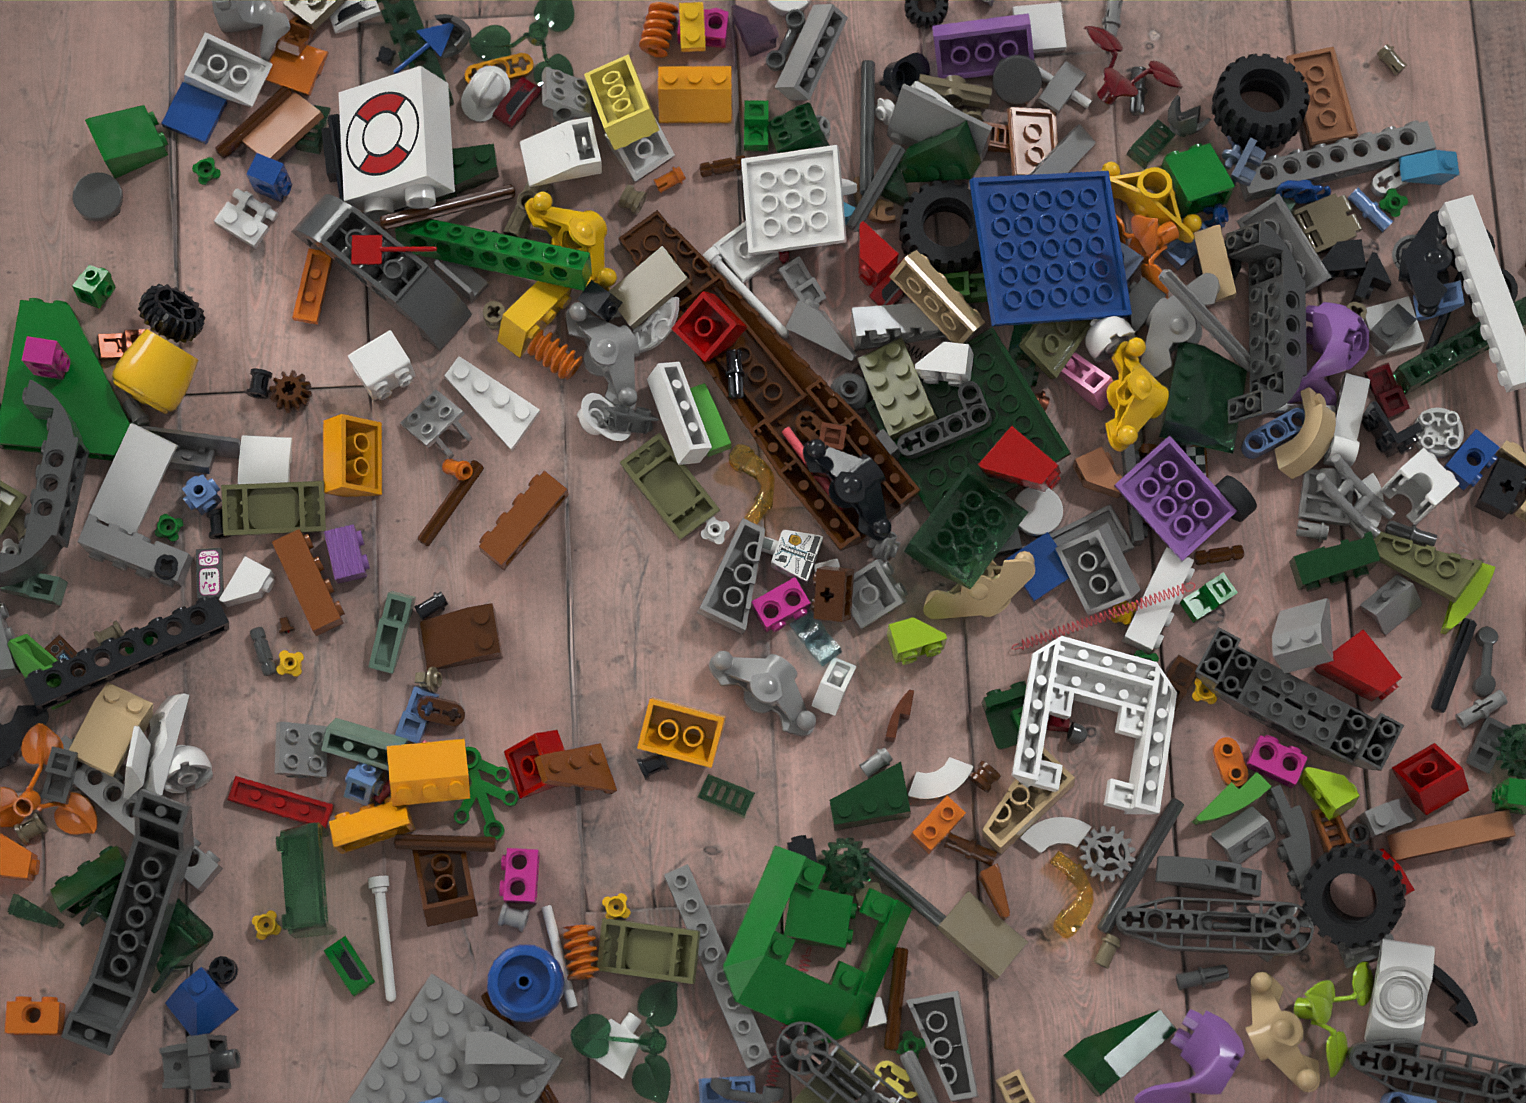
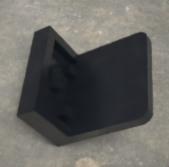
M1376 401L1369 404L1362 416L1364 428L1367 432L1372 433L1376 439L1377 449L1384 453L1387 458L1398 452L1403 455L1413 449V445L1419 441L1418 437L1423 432V428L1417 422L1396 433Z

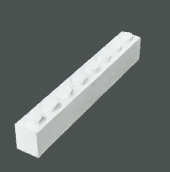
M1469 195L1445 202L1438 213L1439 222L1442 227L1445 226L1448 234V246L1450 249H1453L1456 256V268L1459 272H1462L1465 292L1468 295L1470 294L1473 302V313L1475 317L1479 318L1481 323V335L1484 340H1487L1490 347L1489 356L1492 363H1495L1497 366L1498 381L1501 386H1504L1506 393L1525 388L1526 335L1474 196Z

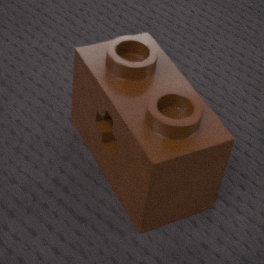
M831 566L817 568V572H815L813 577L815 597L811 604L814 619L844 622L851 619L854 569Z

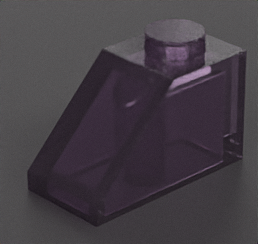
M738 5L731 6V17L749 57L776 47L779 33L775 24H770L767 16Z

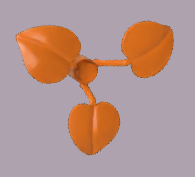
M1116 215L1120 241L1126 244L1125 239L1136 237L1144 251L1148 254H1153L1148 260V264L1144 263L1141 265L1142 278L1144 277L1166 294L1165 298L1169 299L1168 288L1159 280L1162 270L1154 264V260L1162 251L1167 249L1166 244L1179 238V231L1172 221H1168L1158 226V218L1134 215L1131 218L1133 233L1128 234L1125 232L1123 221Z
M40 723L34 725L26 733L21 751L27 763H39L38 769L26 791L19 797L13 789L0 787V827H14V825L22 823L26 816H29L35 810L41 811L45 808L58 806L54 813V819L62 831L75 835L94 834L97 830V814L94 806L85 796L71 792L68 804L56 801L41 804L40 795L33 790L44 764L47 765L52 746L64 749L61 739L51 729Z

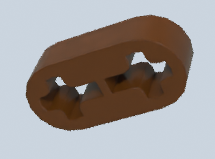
M805 411L798 414L795 421L796 431L807 442L819 439L817 434L820 435L822 421L812 412ZM802 420L806 422L811 420V427L814 431L808 426L802 428Z
M426 695L417 702V712L424 720L448 726H457L465 718L463 707L455 701ZM428 702H432V706L439 709V711L430 710L429 714H425L424 709L421 707L422 705H427ZM453 708H456L457 713L460 715L459 717L455 716L453 720H450L448 714L442 713L443 710L452 711Z

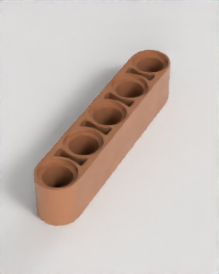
M1506 810L1388 835L1387 839L1392 858L1397 862L1514 837L1516 834L1510 811Z

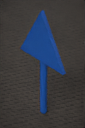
M447 23L417 30L416 32L427 43L393 71L394 74L399 73L429 47L441 57L454 25Z

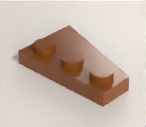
M601 743L544 754L535 758L541 780L545 784L564 787L577 786L589 791L596 789L602 790L607 794H613L617 791Z

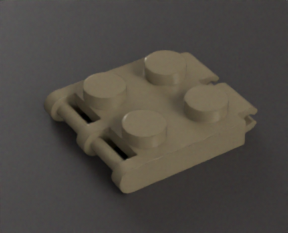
M1336 193L1291 212L1317 255L1332 249L1339 241L1354 240L1357 237L1356 233L1362 229L1355 214L1347 216L1353 209L1346 195L1337 197Z

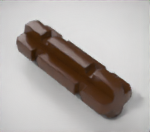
M745 155L735 156V159L730 157L715 160L711 164L709 162L701 163L699 165L700 174L702 177H709L713 173L719 175L734 172V169L740 171L742 170L741 159L746 157Z
M1234 545L1231 548L1228 546L1209 549L1208 552L1200 550L1194 553L1196 565H1205L1207 562L1210 564L1230 561L1231 558L1239 560L1244 557L1242 545Z

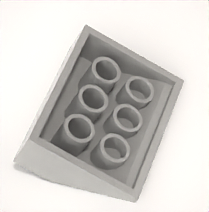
M903 84L888 125L887 136L892 142L909 147L931 136H938L947 129L956 128L962 122L967 121L982 163L987 154L992 126ZM979 167L977 168V170H976V172L974 173V175L972 176V178H974V176L976 175V173H977Z

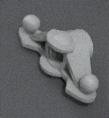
M1202 274L1187 285L1188 289L1204 306L1215 304L1220 284L1214 274ZM1174 295L1169 299L1165 297L1160 299L1146 320V327L1149 328L1141 365L1157 380L1164 372L1173 367L1170 355L1177 348L1190 349L1200 342L1202 337L1200 322Z
M581 302L574 303L566 312L567 332L570 336L584 340L588 348L584 353L583 359L585 368L595 376H604L606 378L608 387L605 399L614 405L621 404L634 409L637 401L634 358L640 355L639 345L634 334L626 325L617 327L591 315L588 308Z
M719 651L711 658L709 669L719 685H738L744 689V701L752 711L767 713L773 710L780 716L784 732L804 737L813 732L816 717L812 712L807 711L795 682L798 673L787 660L775 654L768 655L766 659L732 657L727 651Z

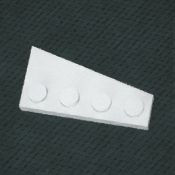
M458 356L444 375L447 381L473 407L475 412L491 427L492 431L500 437L511 452L541 413L540 409L460 356Z

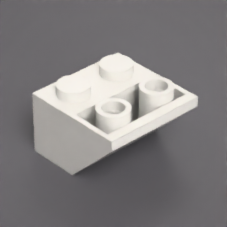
M943 342L917 362L915 370L920 379H923L925 383L938 384V381H948V385L960 387L962 383L971 379L974 354L969 344Z

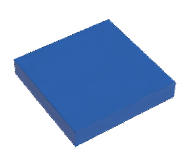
M182 82L161 124L167 129L207 145L227 105V100Z
M1048 532L1006 559H1015L1016 555L1022 551L1030 552L1033 555L1035 574L1023 586L1033 602L1070 579L1055 549L1057 544Z

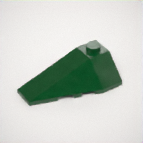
M1157 1010L1086 1037L1063 1056L1098 1097L1162 1044L1177 1029L1161 1010Z

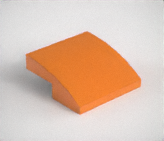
M307 45L297 56L276 48L270 60V63L273 65L265 81L311 96L317 76L321 75L328 52Z

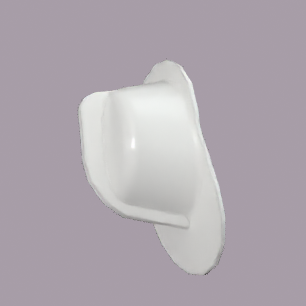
M485 66L474 74L461 98V107L470 119L479 122L492 118L493 112L510 90V80L507 74L496 66Z
M587 394L582 399L581 409L577 413L582 428L589 434H602L613 441L626 440L631 435L629 431L630 423H628L627 431L610 430L609 427L605 426V419L609 417L610 412L604 409V407H615V405L600 394Z

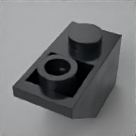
M1362 239L1339 241L1333 246L1322 260L1323 265L1332 277L1325 282L1333 281L1338 277H1345V279L1350 280L1362 275L1366 268Z

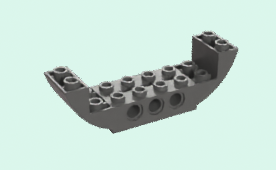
M325 194L291 231L309 247L315 244L419 328L421 336L439 351L443 349L472 316V313L459 296L429 265L412 252H382V264L352 265V235H382V247L405 246L356 207L351 206L336 196Z
M1261 220L1226 234L1228 258L1248 263L1250 393L1228 400V424L1254 418L1283 407L1296 393L1302 377L1307 376L1305 280L1301 278L1295 259L1283 239Z
M29 380L28 387L24 388L22 401L35 418L47 420V431L49 432L47 440L43 441L41 447L43 458L41 465L39 464L36 469V489H32L30 495L31 511L26 514L24 521L26 533L19 543V553L21 554L14 555L0 552V587L15 585L33 577L47 567L63 547L68 548L90 452L83 444L82 436L76 423L53 394L33 380Z
M1219 627L1217 628L1195 671L1199 680L1211 692L1237 711L1322 756L1325 755L1363 769L1377 771L1383 769L1404 727L1403 724L1382 713L1373 718L1290 673L1284 674L1282 669L1238 647L1241 641L1240 638Z

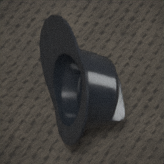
M921 53L909 54L896 62L888 64L883 72V79L879 81V84L885 86L888 92L898 98L903 84L911 87L915 81L918 82L920 74L930 76V64Z

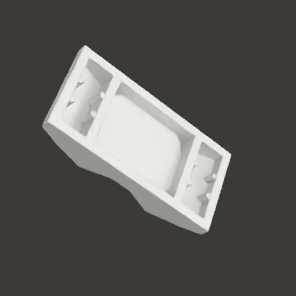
M188 694L168 696L149 721L151 732L148 741L151 746L144 783L140 789H145L158 795L163 794L189 699Z
M1389 939L1381 940L1364 1037L1365 1041L1400 1038L1420 1041L1425 1023L1427 996L1432 982L1434 946ZM1397 1043L1394 1046L1414 1049L1415 1044Z

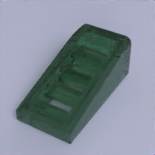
M313 105L323 113L324 118L320 121V125H315L312 128L318 130L317 133L308 132L295 144V148L299 151L320 154L323 145L321 128H327V118L330 115L331 108ZM305 136L315 138V140H306Z
M1157 119L1128 149L1127 156L1143 169H1147L1173 140L1176 134ZM1159 128L1168 136L1164 138L1155 130ZM1150 136H1155L1158 140L1161 141V143L1158 144ZM1144 142H1149L1152 146L1155 147V149H1151ZM1142 147V148H1143L1144 150H1146L1150 155L1147 156V155H1146L1145 153H1143L1139 148Z
M708 774L698 795L699 799L744 819L755 797L754 792ZM712 783H715L717 786L712 797L707 794ZM724 787L726 791L720 801L717 797L721 788ZM730 792H736L731 804L726 803ZM740 795L745 796L740 808L736 807Z
M13 894L7 911L9 915L57 929H63L64 923L60 919L22 896Z

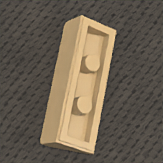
M1215 225L1193 233L1202 273L1214 274L1219 280L1220 290L1217 294L1216 302L1234 299L1236 288L1221 226Z

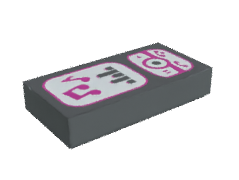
M222 548L196 549L198 600L206 596L210 598L217 596L220 599L224 592Z

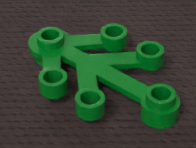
M466 747V757H474L473 763L467 764L468 774L472 782L469 788L470 799L463 800L460 808L454 813V819L460 825L468 823L470 820L469 812L477 798L486 822L483 829L485 837H495L496 841H499L505 834V828L500 821L496 820L487 794L502 800L508 807H513L518 803V795L512 790L506 791L482 780L479 770L493 775L499 783L507 782L510 778V773L506 767H497L482 760V756L476 748ZM499 771H506L507 775L504 779L497 777ZM509 794L515 796V800L512 803L506 802V797ZM460 812L466 813V819L463 821L457 819V815ZM493 827L499 828L497 836L490 835V830Z

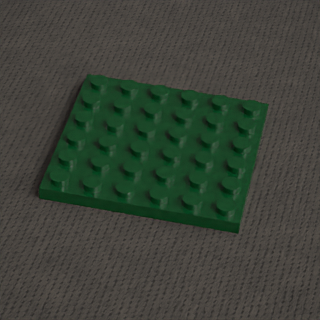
M993 327L965 343L970 345L974 354L970 381L977 383L982 391L992 416L991 425L981 432L916 459H906L901 452L898 459L901 467L919 487L920 492L918 495L941 532H944V530L1019 486L986 476L978 465L1011 426L1055 463L1071 454ZM921 379L937 420L964 409L958 396L959 387L948 385V381H938V384H929ZM968 389L964 393V398L967 400L975 398L977 391ZM872 400L864 406L880 431L884 429L887 432L875 401ZM977 412L973 417V421L977 423L983 422L986 419V413ZM959 421L953 422L950 426V431L955 433L961 431L963 423ZM931 431L927 435V441H937L940 435L939 432ZM920 436L918 437V439L920 441L921 446L924 447L925 444ZM899 438L893 440L896 445ZM909 441L906 443V448L908 451H912L914 444Z

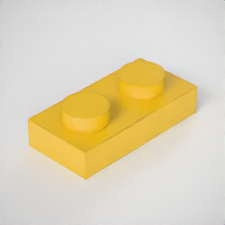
M703 2L679 3L681 52L706 51Z

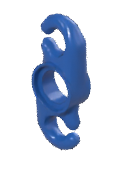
M1288 180L1277 186L1275 194H1280L1281 197L1283 195L1285 198H1294L1296 203L1304 204L1313 203L1329 196L1331 188L1325 186V192L1316 195L1323 190V186H1315L1310 180ZM1290 189L1288 192L1282 194L1283 190ZM1309 189L1308 191H1306V192H1304V193H1302V194H1298L1299 192H1301V191H1303V190Z

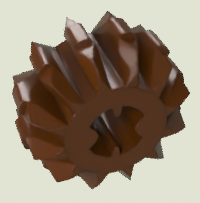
M292 370L290 375L287 376L282 371V379L274 377L273 381L276 385L269 387L270 392L273 393L270 399L272 402H277L276 407L279 410L285 407V411L290 413L292 407H294L297 412H300L301 408L299 405L308 406L309 403L306 398L312 397V392L308 390L311 388L310 381H305L306 377L304 374L297 376L296 371ZM293 388L294 394L289 395L288 390Z

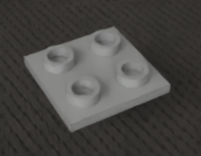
M434 390L400 422L406 430L428 448L435 443L449 458H452L454 454L439 438V435L451 424L468 442L472 439L470 434L458 422L465 413L437 390Z

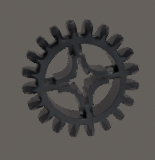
M157 284L147 289L146 293L144 292L140 298L139 316L145 319L144 324L151 327L150 330L156 331L159 336L162 335L167 340L173 339L176 343L179 341L186 343L187 341H192L202 331L206 318L203 315L204 310L199 308V303L192 300L193 297L186 295L185 291L181 292L177 287L171 288L168 284L165 286Z

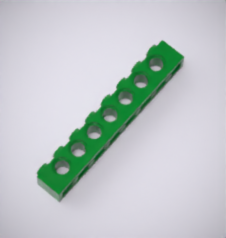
M434 219L395 228L396 240L405 247H437V251L412 252L415 255L582 291L585 290L592 274L589 252Z

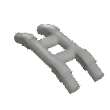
M1335 454L1331 460L1338 473L1345 478L1344 482L1337 489L1325 473H1319L1316 479L1323 492L1353 520V523L1366 533L1371 531L1375 539L1381 531L1361 515L1362 511L1369 504L1374 510L1389 520L1396 512L1360 480L1340 454ZM1352 487L1362 495L1354 506L1345 498V495Z

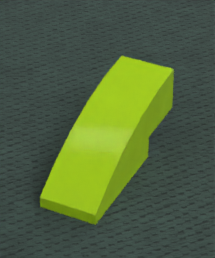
M1482 563V567L1455 603L1449 600L1440 633H1448L1474 609L1484 595L1496 567Z

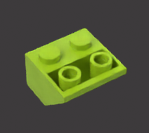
M914 617L889 624L886 634L895 663L902 662L903 665L917 661L916 657L925 654L927 657L939 655L947 641L945 633Z

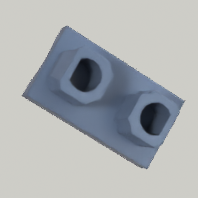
M1251 137L1242 155L1239 154L1241 147L1238 145H1234L1232 150L1225 149L1222 153V158L1226 161L1224 164L1226 169H1231L1232 165H1236L1230 177L1234 186L1236 182L1250 186L1256 172L1245 167L1246 162L1248 161L1260 167L1266 155L1265 151L1255 146L1257 140Z

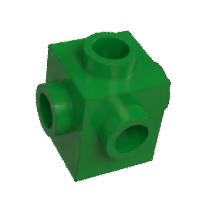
M91 265L87 266L72 285L80 302L98 309L101 308L116 288L111 278L112 275L108 270Z

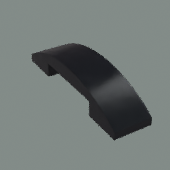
M1434 964L1432 982L1455 1002L1449 1011L1468 1028L1475 1026L1478 1020L1469 999L1459 985L1446 972Z

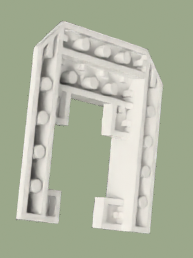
M1064 636L1057 638L1034 652L1031 657L1012 776L1026 788L1034 786L1052 792L1059 790L1063 765L1041 760L1048 716L1052 715L1067 720L1071 717L1073 700L1118 712L1115 733L1135 738L1129 783L1112 778L1107 781L1104 805L1123 810L1124 814H1159L1177 697L1176 690L1157 662Z

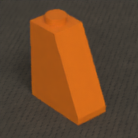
M0 833V878L34 881V876L38 875L40 869V860L37 859L38 855Z

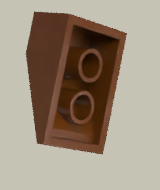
M493 603L467 607L420 621L427 671L430 667H436L437 670L503 658Z
M412 850L427 927L479 916L466 851Z

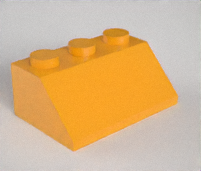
M658 66L659 123H732L731 66Z
M345 414L323 420V481L325 494L341 497L382 495L381 422Z
M652 697L649 699L637 749L712 768L727 716Z
M465 739L387 746L392 806L470 799Z
M390 797L385 799V804L382 805L368 804V806L360 807V812L354 814L343 812L335 815V820L329 821L334 848L341 854L393 838L396 834H406L415 831L408 805L392 806Z

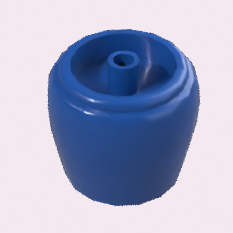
M517 945L506 949L494 960L488 972L487 991L492 1005L501 1015L516 1022H535L547 1017L558 1006L564 993V975L559 962L549 951L536 945ZM525 980H529L527 986H521Z

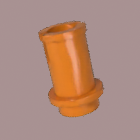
M672 167L670 172L653 181L661 194L678 183L680 185L683 184L682 181L686 180V177L680 167Z
M450 458L446 459L442 465V470L445 474L454 475L458 480H466L473 473V468L467 461H456Z

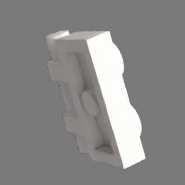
M237 188L232 196L238 199L239 203L235 206L227 202L214 222L222 229L256 249L270 230L263 222L266 218L275 221L278 213L272 210V206L269 204L261 203L254 199V195L248 191L243 192ZM248 207L257 211L255 217L245 212Z

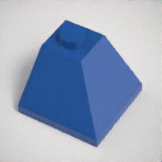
M203 967L183 981L165 1002L190 1036L210 1034L239 1010L218 982L211 978L209 971Z

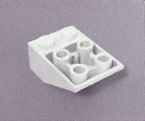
M591 117L566 121L520 141L529 187L602 173L601 157Z

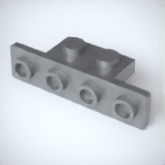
M141 426V428L178 445L168 469L210 474L216 456L239 459L240 439Z

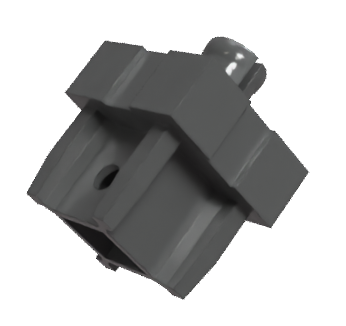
M201 1034L188 1036L187 1043L159 1048V1053L163 1059V1089L176 1088L211 1092L231 1089L230 1069L240 1068L241 1065L238 1049L228 1050L227 1037L224 1035Z

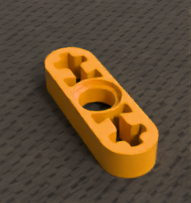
M518 53L470 65L465 70L464 76L466 83L469 84L471 80L469 77L472 76V71H478L485 66L502 64L506 68L509 80H514L530 75L534 69V63L530 55ZM520 59H524L525 63L529 62L526 70L522 71L521 67L513 68L514 74H510V66L507 62L512 61V66L518 65Z

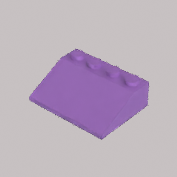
M1171 436L1160 442L1114 485L1181 561L1189 556L1237 512Z

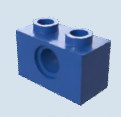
M259 153L256 154L246 174L254 192L282 202L284 196H288L292 188L291 179L285 165Z
M1475 429L1444 468L1454 474L1455 479L1459 482L1458 487L1464 491L1469 484L1474 487L1483 475L1479 472L1484 466L1489 469L1498 457L1495 453L1500 447L1478 429ZM1467 457H1473L1477 462V466L1470 465Z

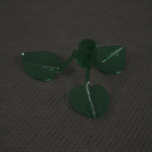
M540 0L534 9L536 21L529 26L528 32L523 33V36L513 43H510L511 35L507 29L500 25H490L469 39V45L480 59L489 61L510 56V48H514L525 39H528L532 45L541 46L545 60L539 62L534 69V80L541 89L542 72L545 67L559 70L574 77L572 65L565 56L554 54L550 59L548 58L545 43L548 35V26L555 32H562L573 24L575 11L572 0Z
M658 982L647 987L639 996L637 1009L640 1015L647 1017L646 1024L651 1032L646 1031L642 1033L639 1039L609 1036L611 1025L608 1019L601 1014H589L583 1017L571 1031L570 1038L574 1048L585 1057L597 1059L608 1053V1041L638 1044L643 1052L649 1054L644 1057L645 1063H640L634 1068L632 1074L633 1088L643 1098L657 1103H666L670 1092L671 1071L667 1060L658 1054H661L666 1049L667 1040L662 1033H659L660 1030L654 1026L664 1027L674 1020L678 1008V983Z

